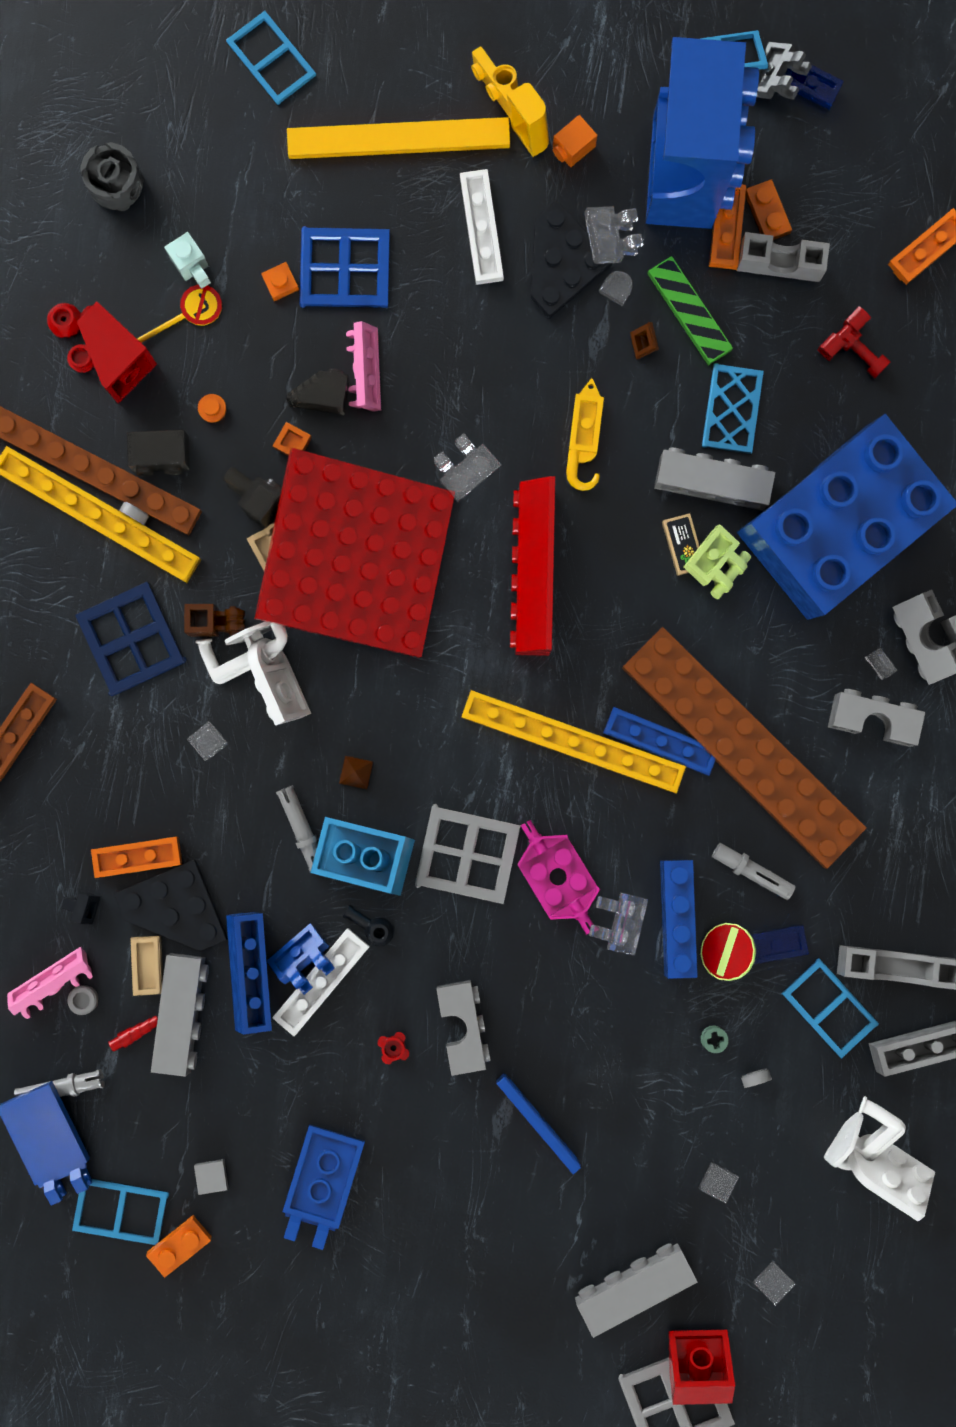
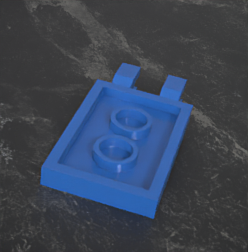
M53 1081L0 1104V1116L34 1185H38L39 1188L44 1187V1194L50 1205L62 1201V1197L67 1194L61 1179L70 1175V1182L77 1194L88 1190V1185L92 1184V1179L86 1165L90 1157Z
M309 1125L283 1208L285 1216L290 1217L284 1235L285 1239L295 1241L301 1221L318 1226L312 1247L323 1250L329 1230L335 1231V1229H339L365 1141Z

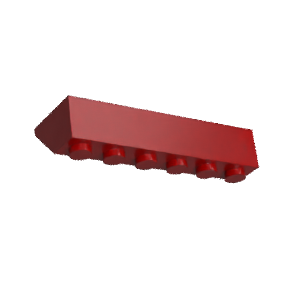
M555 476L521 481L519 483V490L513 491V507H518V518H513L512 535H518V546H512V563H517V574H512L511 591H517L516 603L511 602V620H516V631H510V648H515V655L549 656L552 650Z

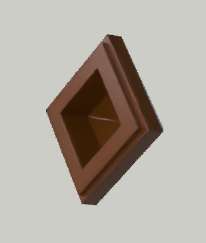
M648 322L630 332L636 359H641L659 349L652 322Z
M345 756L339 784L368 789L373 761Z

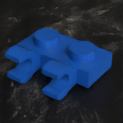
M311 923L267 960V963L282 983L287 984L291 981L296 989H300L303 995L313 988L308 979L301 973L307 965L313 961L314 965L319 970H322L326 976L335 969L334 965L323 953L329 945Z

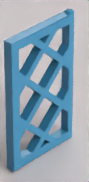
M718 363L713 364L702 441L703 448L752 454L764 371L720 365ZM718 372L728 373L733 380L723 388H720L717 385ZM746 376L756 377L755 390L751 393L740 381ZM736 384L745 397L733 405L724 392ZM720 396L729 409L716 417L713 413L714 399ZM749 400L752 404L751 418L745 421L737 411V408ZM732 412L741 426L729 434L720 420ZM714 425L718 427L725 437L719 442L709 441L710 428ZM745 429L748 433L747 446L737 445L732 437Z

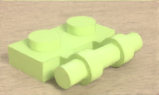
M719 524L714 527L683 568L703 586L713 580L715 587L710 593L714 598L720 599L724 593H728L733 587V581L738 574L742 575L746 570L751 555L746 551H742L738 556L734 551L740 542ZM727 562L729 569L724 574L720 569Z

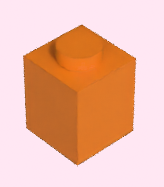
M578 115L554 135L553 152L559 161H565L571 168L596 147L598 135Z

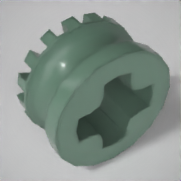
M708 1026L702 1031L701 1043L709 1052L720 1053L728 1045V1036L720 1027ZM713 1032L718 1036H722V1040L717 1042L718 1046L716 1047L711 1043H707V1039L712 1038L711 1033Z

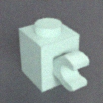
M188 232L164 247L185 281L194 277L201 289L211 283L204 272V269L208 267V263Z

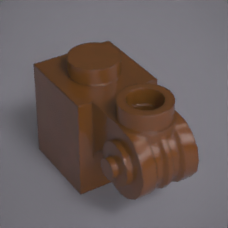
M184 604V633L190 637H219V632L235 635L245 629V611L236 608V606H229V609L219 611V608L214 604Z

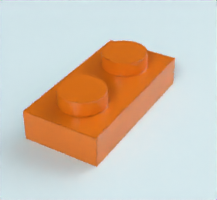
M772 179L746 188L745 196L760 234L772 235L773 240L790 234L792 228Z
M192 1215L148 1250L146 1257L165 1278L211 1241L212 1236L196 1217Z

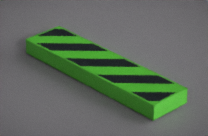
M672 256L648 271V276L708 366L732 351L733 347Z

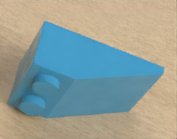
M325 817L310 873L401 896L415 840Z

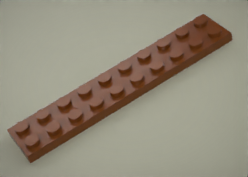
M664 627L622 667L825 869H828L866 829Z

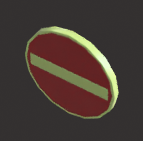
M724 923L715 926L706 934L702 942L700 954L702 963L709 974L719 980L733 981L742 978L750 971L755 962L756 947L753 937L746 929L738 924Z

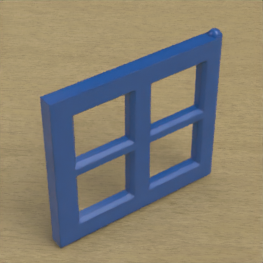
M303 226L301 228L299 302L301 308H305V306L388 308L390 229L307 228V226ZM313 240L339 241V263H312ZM351 241H378V264H351ZM312 271L339 272L338 294H311ZM350 272H377V295H350Z

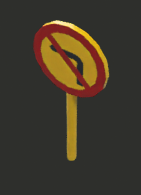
M199 285L190 287L184 292L180 301L182 313L139 337L138 340L142 343L184 318L195 325L205 326L213 323L222 311L220 295L210 286H205L202 289Z

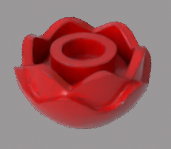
M59 303L48 313V327L59 338L74 336L80 330L77 321L80 319L81 313L70 303Z

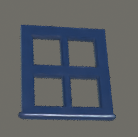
M149 582L138 585L75 615L108 686L109 696H115L184 664L187 660L179 650ZM143 597L154 622L131 632L121 607ZM113 611L124 636L102 645L91 621ZM159 633L170 657L147 667L137 642ZM130 647L140 671L118 681L107 656Z

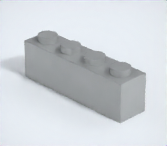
M669 448V450H663L660 456L654 489L764 511L770 503L775 472L768 471L769 468L763 465L747 467L742 466L740 461L734 459H724L723 462L713 460V456L709 454L698 453L696 456L685 454L683 449Z
M175 953L166 955L151 1073L186 1077L191 1072V1069L196 1067L197 1052H194L193 1049L194 1042L199 1040L201 1033V1023L197 1022L198 1011H203L205 994L201 993L202 982L207 981L209 965L205 964L206 957Z
M956 1021L869 1043L876 1072L886 1077L956 1058Z
M671 1243L666 1244L656 1251V1255L648 1259L646 1257L639 1258L631 1263V1268L622 1273L615 1271L604 1278L605 1282L595 1287L594 1285H588L578 1292L579 1296L575 1297L576 1305L593 1338L698 1283L678 1243L673 1246Z

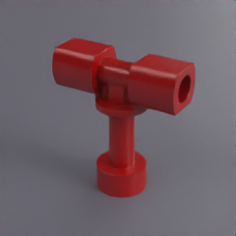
M860 306L844 321V326L837 334L833 332L817 349L824 358L830 361L842 348L846 352L851 348L870 366L867 372L874 379L891 363L883 354L878 358L859 340L862 336L859 331L871 319V316Z

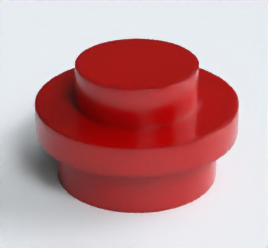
M78 344L70 349L67 360L73 370L85 373L94 367L85 344Z

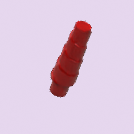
M157 1015L117 1033V1037L108 1041L112 1051L114 1052L121 1047L126 1048L156 1028Z

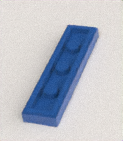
M613 707L603 732L607 736L684 765L707 776H710L716 760L696 739L616 707Z
M503 1073L496 1079V1084L572 1174L576 1173L581 1168L579 1159L508 1075Z

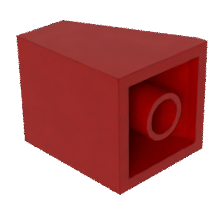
M96 301L92 306H87L81 312L77 324L102 386L119 404L157 363L148 349Z

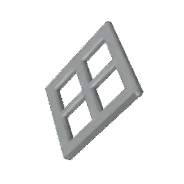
M434 804L431 808L415 880L416 888L424 886L504 904L521 825L443 809ZM441 820L468 825L463 850L436 844ZM479 828L507 834L502 858L474 853ZM434 851L461 857L456 882L429 876ZM472 860L500 866L495 890L467 885Z
M669 1357L625 1375H619L618 1379L636 1427H649L646 1417L669 1408H673L680 1427H730L735 1425L728 1404H715L718 1417L692 1426L685 1406L673 1405ZM660 1375L669 1399L642 1409L634 1385Z

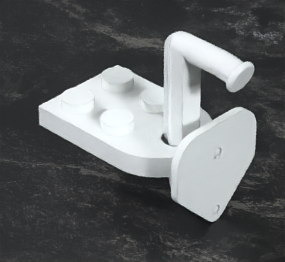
M262 622L225 640L226 645L245 642L248 652L219 666L211 646L212 638L195 641L198 644L209 675L215 683H226L249 670L252 671L255 678V686L262 694L267 706V713L274 721L275 726L311 714L289 661L282 651L288 637L285 626ZM273 630L276 639L264 638L262 634Z
M864 1096L859 1112H856L843 1124L825 1153L824 1159L835 1168L852 1170L858 1181L867 1189L916 1221H920L925 1217L935 1171L893 1145L905 1133V1124L901 1119L876 1103L867 1100V1097ZM862 1113L873 1117L883 1124L873 1134H867L862 1137L858 1136L863 1121Z

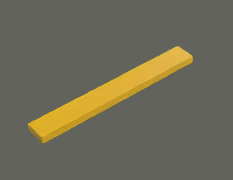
M509 117L287 128L289 159L510 148Z
M6 446L0 455L1 476L185 583H188L202 560L10 447Z
M472 690L461 718L675 794L678 791L686 768L684 765Z

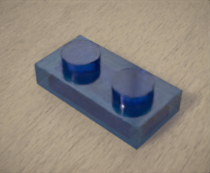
M813 65L807 76L797 74L790 68L785 73V75L792 76L793 81L790 85L798 87L799 91L797 94L827 109L831 108L844 82Z
M803 925L750 934L754 939L756 947L754 964L809 954Z

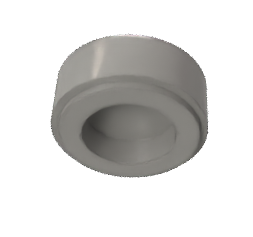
M124 502L119 510L145 525L149 518L147 513L128 502Z
M81 985L69 993L67 1003L73 1013L86 1015L97 1007L99 998L94 988L88 985Z
M765 1068L745 1074L741 1077L744 1088L765 1083L772 1080L769 1069Z

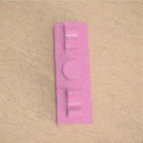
M360 321L354 323V330L346 333L347 337L354 339V345L347 347V351L354 353L353 371L356 379V385L350 386L348 391L357 395V399L349 402V406L375 412L381 410L378 328Z
M79 947L9 992L7 998L10 1012L13 1015L21 1012L22 1016L28 1019L31 1017L28 1006L35 1005L41 1011L43 1009L42 999L48 995L56 994L67 981L70 980L71 984L75 987L80 986L78 974L84 973L91 979L93 976L91 967L88 965L87 953L82 947Z

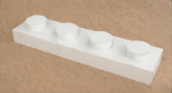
M488 170L460 173L476 285L504 281Z
M347 928L325 954L335 969L326 976L322 970L315 966L306 977L313 988L305 995L302 994L300 989H296L272 1018L290 1034L295 1036L370 946Z

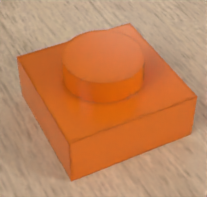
M287 262L261 273L273 301L299 290Z
M286 422L274 442L273 448L289 457L290 449L292 448L305 451L312 437L310 434Z

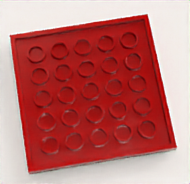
M290 449L254 619L413 657H422L455 492L303 450Z

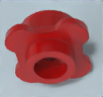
M396 1032L394 1036H381L378 1039V1046L381 1047L383 1054L381 1058L383 1063L391 1064L392 1061L406 1060L409 1057L410 1052L406 1049L404 1043L406 1039L404 1033ZM392 1045L396 1046L395 1051L391 1050Z

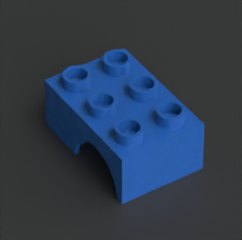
M672 38L669 87H660L653 115L645 224L712 229L719 209L732 210L735 188H741L745 164H750L752 161L755 143V127L746 126L749 106L755 105L757 97L759 68L744 67L746 42Z
M884 414L860 430L815 467L793 489L736 533L805 618L809 620L826 615L953 510L956 507V500L889 417Z

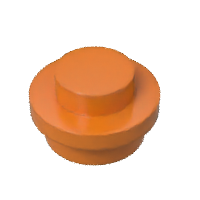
M208 394L199 401V415L207 422H218L226 414V403L219 395Z

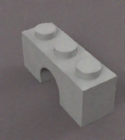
M745 232L740 244L737 271L820 282L827 271L830 243L801 240L798 245L782 246L773 242L772 235Z
M933 590L924 592L892 607L895 612L894 620L903 629L907 638V648L915 655L919 663L918 671L921 677L927 680L928 685L956 674V642L941 646L934 643L929 636L930 624L935 619L944 616Z
M845 689L844 692L835 694L828 728L857 734L862 732L865 719L869 715H875L883 721L885 726L883 741L908 747L918 746L925 712L917 710V705L900 702V706L890 704V699L875 695L872 696V699L861 697L862 692L852 689Z
M471 980L437 986L441 1018L457 1016L467 1026V1032L461 1040L447 1043L446 1046L451 1076L486 1070L485 1062L491 1060L488 1044H482L480 1033L486 1032L483 1015L477 1016L475 1004L480 1003L478 986L472 987Z

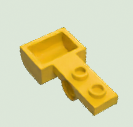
M482 47L472 51L474 64L471 65V69L478 81L483 80L486 84L485 87L492 101L497 100L510 118L512 129L532 157L543 152L549 144L544 101L530 83H524L518 87L517 73L512 66L500 65L496 67Z

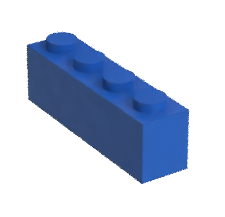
M693 860L660 861L664 976L668 979L697 978Z
M249 912L226 915L235 1031L243 1035L272 1031L263 913Z

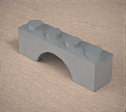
M844 945L839 946L837 974L841 976L869 980L898 981L956 990L955 958Z

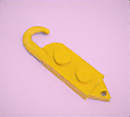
M592 378L583 390L575 396L566 469L568 482L572 487L580 491L594 488L600 477L596 473L593 479L587 483L581 482L577 477L578 464L592 461L596 457L604 397L600 396Z

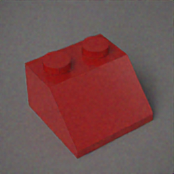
M728 1330L669 1331V1369L673 1405L732 1403L735 1380Z

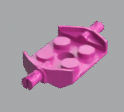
M531 820L526 823L532 832L529 831L525 823L522 824L521 827L529 839V845L517 865L550 920L575 918V920L579 921L586 935L591 932L585 922H587L592 931L596 930L597 928L588 916V909L600 889L574 849L568 836H542L538 833ZM556 868L562 869L566 874L565 882L561 885H555L550 881V873Z

